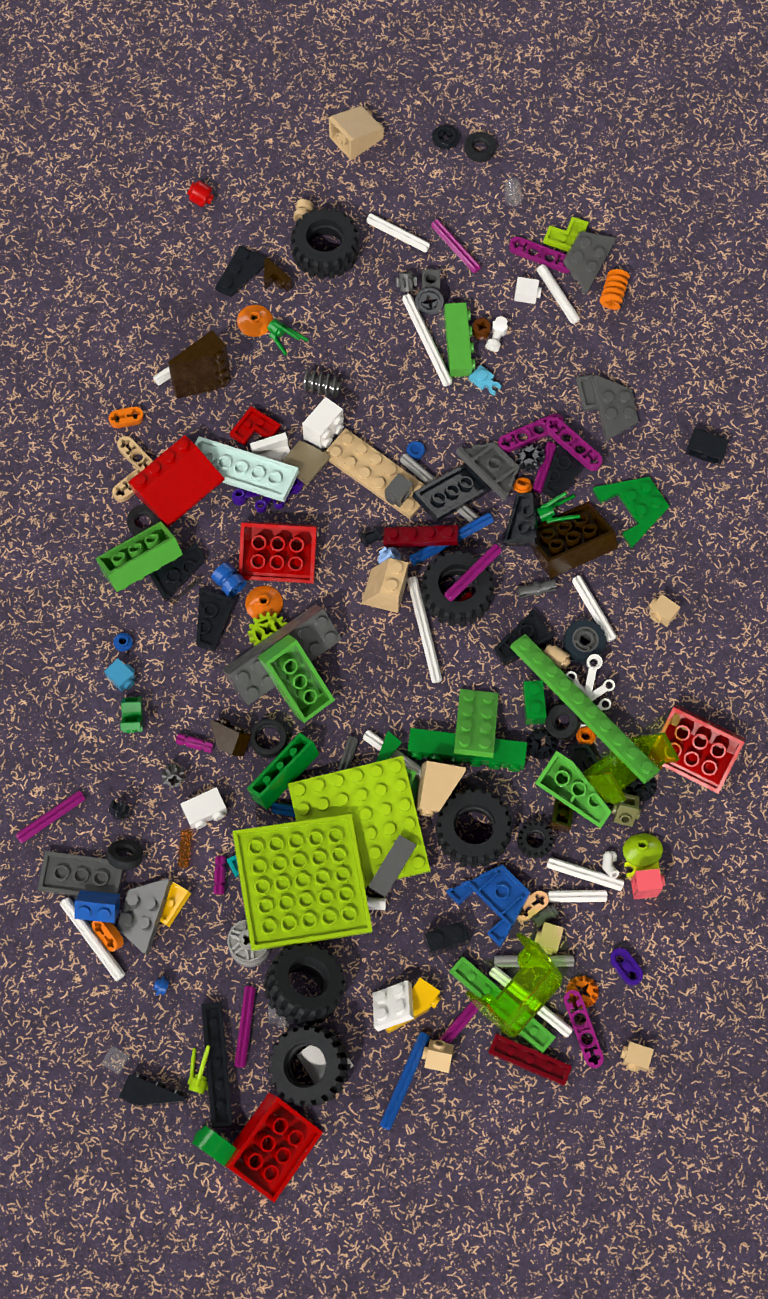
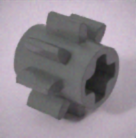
M411 271L400 272L399 277L395 278L396 287H400L401 292L413 291L414 286H418L417 277L413 276Z
M176 763L166 764V769L161 770L163 784L167 783L170 788L180 787L181 780H186L184 767L179 768Z

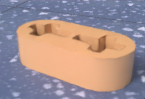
M536 891L531 894L523 909H526L530 906L531 909L527 912L528 916L519 915L517 919L526 922L545 909L549 902L548 895L543 891ZM536 896L544 898L543 905L540 903L535 906L532 905L536 901Z

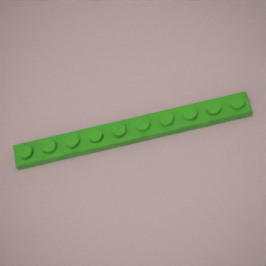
M526 634L511 644L510 648L644 784L659 773L660 769Z

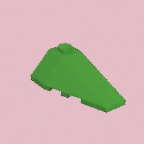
M556 751L535 784L601 829L612 811L576 764Z

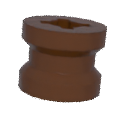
M485 318L476 319L473 322L472 330L474 338L477 340L487 339L490 335V322Z

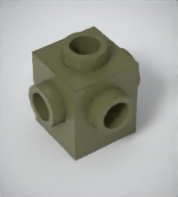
M620 792L617 802H613L611 807L613 822L633 827L635 819L638 820L641 813L639 797Z

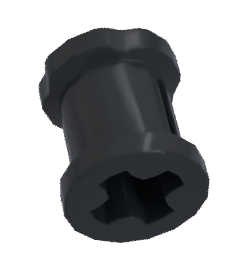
M376 525L371 530L358 533L365 548L373 542L383 540Z

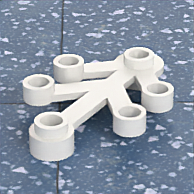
M592 654L587 658L586 664L589 670L585 689L578 681L575 672L570 671L566 674L567 676L569 674L574 675L573 683L591 701L615 688L614 681L608 679L602 686L592 692L596 671L603 663L602 658L597 654ZM592 659L597 661L596 666L591 665L590 661ZM607 682L612 683L611 689L606 688ZM604 698L597 707L601 711L608 710L611 707V701ZM603 701L608 702L609 705L607 708H604L602 706ZM585 723L580 724V728L588 727Z

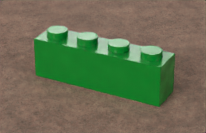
M299 733L249 785L247 790L252 799L268 810L288 788V783L294 782L319 755L314 742Z

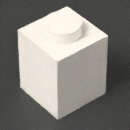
M518 277L514 301L536 304V298H540L542 287H538L539 280Z

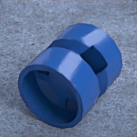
M225 562L212 573L211 578L218 586H222L221 590L231 598L243 590L247 581L241 574L236 573L237 570L230 562Z

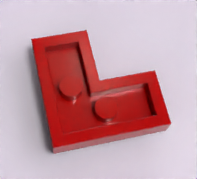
M250 406L229 434L231 438L245 446L255 432L264 438L275 436L281 429V424Z

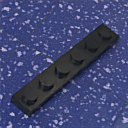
M222 1002L201 1004L204 1050L207 1045H210L206 1061L211 1129L232 1127Z

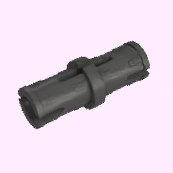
M554 579L544 582L535 581L533 584L517 587L519 599L528 596H541V594L557 591V588H555L557 586Z

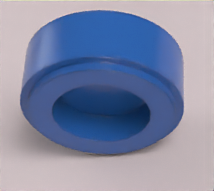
M412 441L408 444L406 452L414 460H418L424 456L425 447L419 441Z

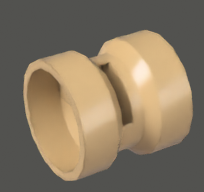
M306 199L298 200L296 203L297 210L294 212L293 219L297 221L299 218L302 219V215L305 213H311L314 204Z

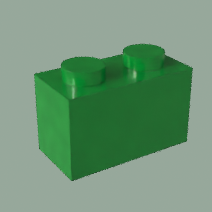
M543 680L524 681L522 692L525 725L545 724L546 708Z

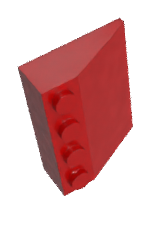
M184 435L128 483L133 493L169 527L225 479L200 449Z
M242 521L238 574H241L245 580L314 584L318 525Z
M675 704L648 758L719 794L745 743V738Z
M268 1093L232 1145L237 1150L225 1167L269 1200L275 1202L323 1132L279 1097Z

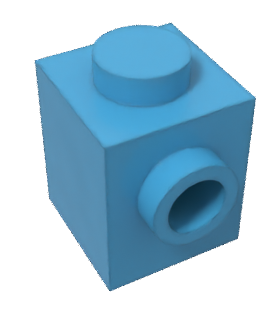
M116 659L104 671L105 676L121 692L125 689L129 690L135 683V670L128 663L126 665L123 664L119 659Z

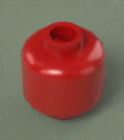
M200 180L196 183L193 182L187 192L189 201L200 207H204L206 203L210 205L214 198L212 194L213 188Z

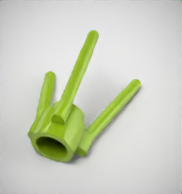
M210 1045L206 1046L198 1075L195 1074V1076L197 1049L193 1048L190 1076L187 1083L189 1084L188 1090L203 1095L205 1090H208L207 1078L202 1075Z

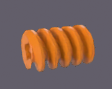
M613 269L607 273L602 296L600 297V303L603 307L612 310L621 308L619 304L623 302L622 298L625 295L624 292L630 278L628 272Z

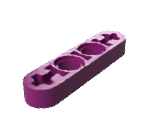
M513 237L510 240L509 250L511 253L541 265H546L562 273H570V270L564 267L563 263L566 254L521 237ZM517 243H519L520 246H518L517 248H515L514 245H516ZM535 249L538 251V254L531 255L528 251ZM547 255H551L555 259L554 261L549 262L545 259V257Z
M551 414L501 436L498 446L505 453L512 452L549 436L545 430L546 421L549 418L557 417L563 422L564 419L560 414ZM555 424L554 426H553V425L550 426L551 429H552L553 427H555V428L557 429L556 424ZM540 426L544 429V432L538 434L534 431V428ZM523 433L527 435L528 439L521 441L517 436ZM503 441L510 442L509 447L503 445Z
M551 417L546 421L545 430L547 434L590 471H597L601 468L602 456L557 417ZM551 425H557V429L555 427L550 428ZM570 435L572 440L566 442L562 439V436ZM578 446H582L586 451L580 454L575 449ZM591 460H592V461L597 460V464H596V463L591 464L590 462H591Z
M570 990L564 995L567 1012L587 1065L591 1068H598L604 1060L601 1048L582 996L578 991ZM573 993L574 996L579 997L576 1003L578 1007L582 1005L583 1010L570 1012V1009H574L572 1003L567 1002V999L570 998L569 994ZM577 1013H583L586 1016V1022L583 1025L575 1023L574 1016ZM584 1033H590L593 1036L591 1044L586 1045L582 1043L581 1036ZM595 1044L597 1045V1049H593L595 1055H600L597 1064L589 1062L588 1059L591 1058L590 1051L585 1053L584 1048H591Z

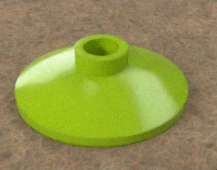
M639 833L629 837L623 846L624 858L628 863L636 867H650L656 864L663 854V847L659 839L647 833Z

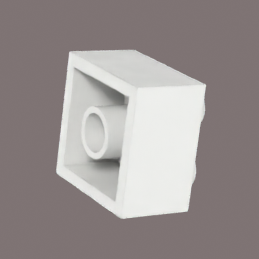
M325 397L302 423L304 440L321 451L324 447L328 448L335 434L339 435L344 428L343 409Z

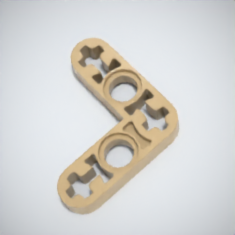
M128 436L121 437L117 442L120 453L136 470L114 486L112 494L118 502H125L134 495L128 482L145 468V463L148 466L153 462L137 443ZM124 442L126 444L129 443V447L132 450L131 452H129V449L127 447H123L122 444ZM136 454H140L143 456V459L135 462L133 457ZM117 491H124L125 495H118Z

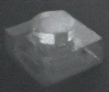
M111 1046L101 1064L120 1075L130 1056Z

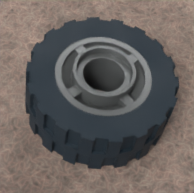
M584 619L573 622L567 628L562 644L563 650L570 654L572 661L586 664L587 658L590 655L597 654L600 656L606 646V636L599 624L597 625L594 621ZM580 639H586L589 644H582Z

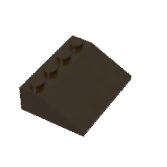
M213 330L168 362L176 398L214 391L220 387H226L231 380L226 344Z
M589 501L555 516L580 515V518L556 521L550 524L544 521L537 524L538 547L531 546L550 578L618 549L615 531Z

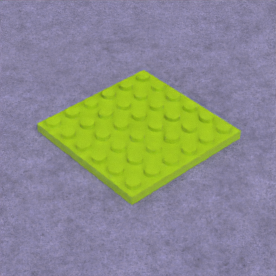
M403 756L288 783L296 822L352 814L365 887H368L399 835L416 844L417 847L397 880L431 872Z
M352 814L235 830L232 832L251 951L372 933Z

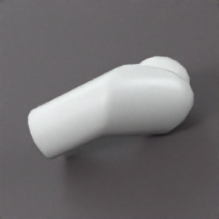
M607 851L603 855L602 868L612 879H615L619 876V871L613 866V862L617 860V854L614 851Z

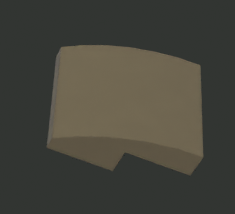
M299 440L281 462L298 467L299 474L297 479L308 486L328 463L330 457L314 446Z

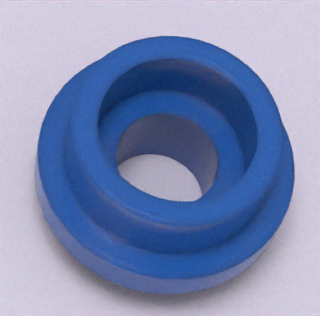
M120 633L115 636L113 644L118 651L126 652L132 647L133 640L129 634ZM125 639L126 643L120 644V640Z
M163 975L160 979H156L153 986L157 996L159 994L164 996L169 984V980L165 979Z

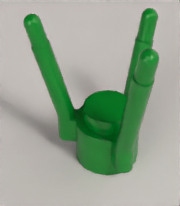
M273 319L267 327V330L270 332L269 337L274 340L285 356H287V352L277 337H282L287 333L297 340L309 341L308 338L287 327L277 319Z
M564 492L537 508L541 522L547 521L550 524L556 521L580 518V515L552 518L555 515L553 509L575 498V495L573 494L562 499L567 495V492Z

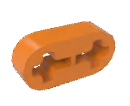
M139 407L119 409L109 414V423L113 428L138 425L144 419L143 411ZM133 413H137V419H134ZM116 416H119V422L115 421Z
M92 921L94 933L109 951L113 952L123 946V937L113 923Z

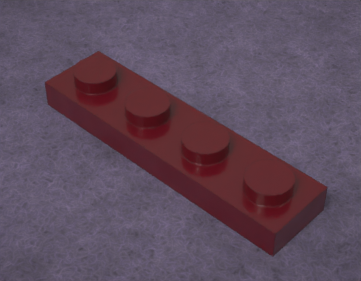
M458 525L384 528L383 545L387 548L458 545L459 541Z
M495 1034L488 1052L489 1055L562 1086H565L572 1068L571 1065L498 1034Z

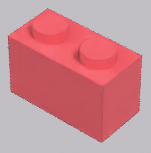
M660 869L635 871L631 878L633 898L658 897L663 886H665L664 875H660Z

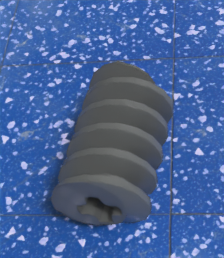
M309 368L306 369L303 380L305 392H308L311 388V393L315 394L318 390V395L321 396L325 392V397H329L332 393L333 399L338 397L343 384V377L339 382L336 375L330 380V374L323 378V372L316 376V370L309 374Z

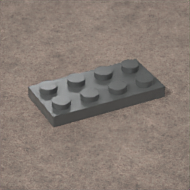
M45 851L37 890L39 892L76 897L80 890L119 894L123 870L110 865L107 859Z

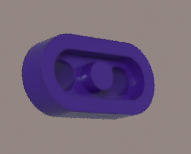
M617 948L611 953L610 963L622 980L629 986L638 985L643 979V971L630 953L623 948ZM617 956H621L623 958L622 963L617 962ZM629 973H634L636 975V978L630 979L628 976Z

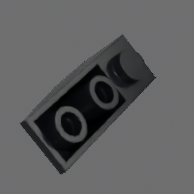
M136 1073L135 1076L128 1075L119 1095L121 1100L137 1107L183 1104L188 1101L184 1097L185 1093L173 1089L172 1092L166 1090V1085L154 1081L153 1084L147 1082V1077Z

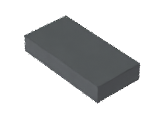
M594 375L575 378L583 412L598 409L592 380Z

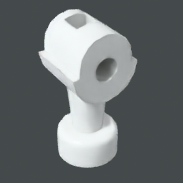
M500 316L493 321L492 339H488L485 345L488 350L499 351L501 346L499 340L508 331L507 319Z

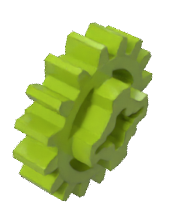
M267 612L266 616L260 613V619L253 618L254 624H249L250 631H248V636L251 637L249 638L250 643H254L255 647L278 631L276 624L280 628L288 624L287 622L283 623L284 618L282 616L278 619L277 613L270 616V613ZM256 633L261 636V641L257 638Z

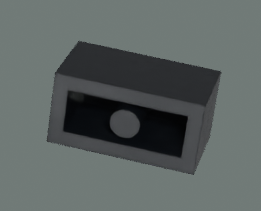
M694 428L685 454L720 466L729 440L721 435L710 434L704 429Z
M463 921L424 933V940L430 957L469 944V937Z

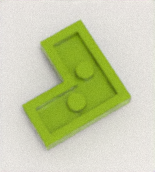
M572 217L566 231L549 225L543 244L568 252L578 233L581 231L586 232L589 222Z

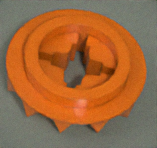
M585 975L576 976L568 983L566 992L570 990L579 992L577 987L582 989L588 985L586 990L588 996L582 995V999L586 1008L591 1007L599 995L598 985H596L593 979ZM573 993L569 994V1002L573 1006L583 1009L582 1005L577 1006L578 996H574Z

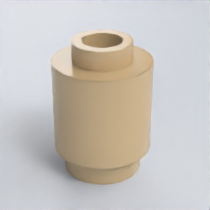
M549 644L544 650V653L561 670L569 666L571 662L569 659L570 654L561 648Z

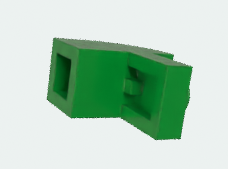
M142 697L122 698L121 731L123 733L143 732Z
M203 1126L202 1129L197 1131L192 1142L193 1145L223 1166L227 1164L237 1148L207 1126Z

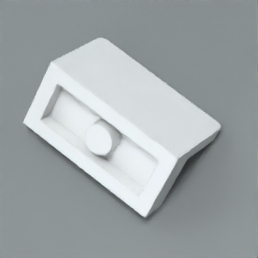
M286 433L250 443L252 453L279 462L290 452Z

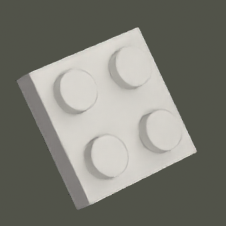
M408 980L372 993L374 1028L377 1031L414 1019L412 984Z

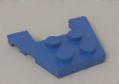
M500 865L471 881L467 880L462 885L455 888L452 887L446 891L458 906L475 893L501 919L487 932V935L499 948L505 942L530 896V891L504 865Z

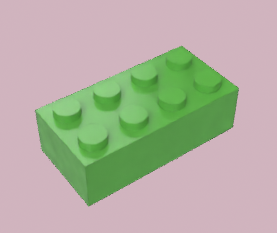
M160 521L95 559L105 578L118 592L126 589L132 583L143 579L153 571L159 570L169 562L175 561L183 554L175 537Z
M289 634L257 657L293 714L303 723L335 701L299 642Z

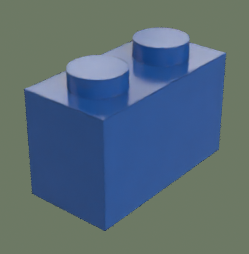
M80 890L75 899L74 919L115 923L120 910V894Z

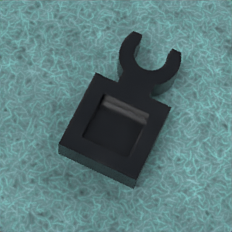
M115 800L111 801L109 812L113 815L114 819L122 821L124 818L130 819L132 811L130 807L126 806L125 802L117 803Z

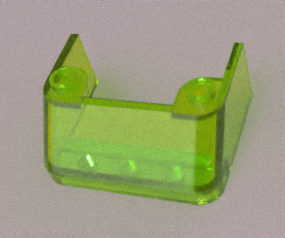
M665 732L630 738L660 770L663 768V764L680 760ZM612 751L583 772V775L606 803L611 804L626 801L627 799L622 789L638 778Z
M519 932L516 936L524 946V949L517 958V963L521 969L495 998L491 994H484L479 998L470 991L465 993L479 1012L509 1037H516L561 986L563 980L561 973L540 944Z

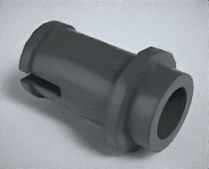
M552 904L550 906L547 905L546 909L533 916L532 919L540 928L544 922L547 923L552 918L556 919L558 912Z

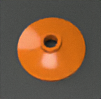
M250 305L242 309L238 314L237 325L243 334L250 337H259L268 332L267 327L273 320V317L267 308L260 305Z
M256 587L246 597V611L252 618L260 619V613L263 616H266L267 612L270 613V616L277 613L278 616L283 607L282 596L273 587ZM262 599L267 600V602L264 604H262L260 601Z

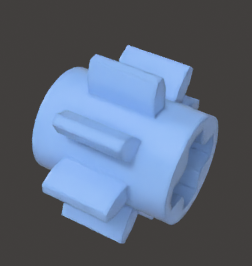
M384 547L379 551L378 563L380 564L389 558L400 560L401 554L394 547H389L388 549Z

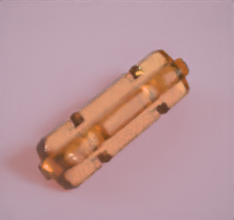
M183 829L180 835L182 840H180L178 855L180 858L177 865L178 868L185 869L189 867L188 858L190 857L192 832L191 830Z

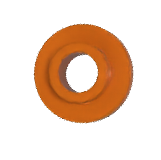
M518 478L514 483V490L518 493L530 492L532 490L531 481L527 478Z
M582 727L576 733V740L579 744L591 745L595 741L596 735L589 727ZM583 734H588V735H589V739H587V740L583 739V738H582V735H583Z

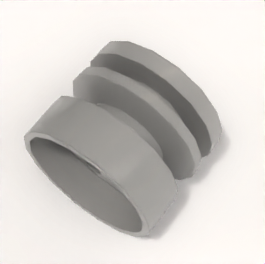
M246 919L237 922L228 933L227 939L232 958L236 963L244 967L261 965L267 960L271 953V948L251 951L250 943L247 945L245 943V939L249 940Z

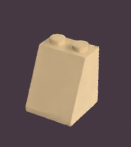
M362 106L329 117V137L350 160H353L384 138L382 124L377 122L371 112L366 111Z
M389 558L372 568L361 604L398 613L408 579V562Z
M426 761L422 764L415 804L419 815L431 817L441 810L466 772L465 767Z

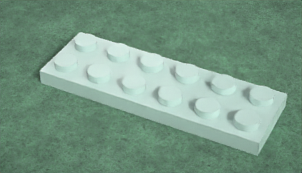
M200 436L195 442V445L224 477L225 480L222 483L281 502H285L299 474L298 467Z

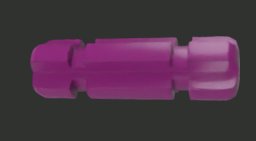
M178 733L176 737V743L183 746L185 744L186 747L200 751L203 749L207 753L213 751V742L207 740L204 742L203 739L193 736L186 737L182 733Z
M216 856L213 892L215 895H224L225 887L223 884H225L226 868L224 866H226V857Z

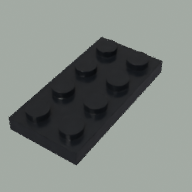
M465 463L414 491L412 497L435 522H438L489 493L491 488Z

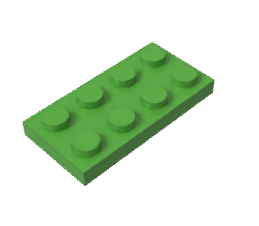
M460 689L454 754L493 758L499 693Z

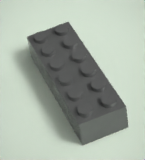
M316 604L222 669L241 701L250 705L275 687V684L257 657L288 634L299 642L310 661L342 640L322 607Z

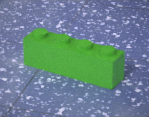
M466 303L445 304L444 319L449 374L451 377L470 376L472 370H475V359H471V353H474L473 342H470L469 338L472 337V326H468V320H471L470 309H467Z

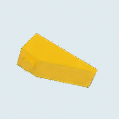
M419 978L412 989L414 1019L428 1012L431 1007L435 1009L441 1000L438 997L440 991L422 978ZM414 1019L386 1028V1032L391 1033Z

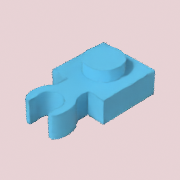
M482 365L469 376V380L481 390L487 387L492 395L496 394V391L492 389L493 387L501 389V385L498 382L492 381L494 375Z

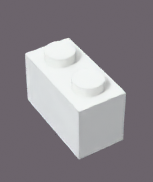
M217 787L181 803L182 810L191 829H201L207 825L206 822L213 819L218 821L228 813Z

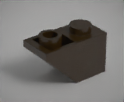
M211 719L210 725L217 748L230 755L244 757L251 734L245 732L244 727L231 725V721L227 719Z

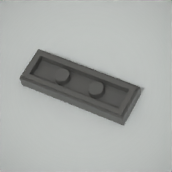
M399 835L368 887L386 898L417 845Z

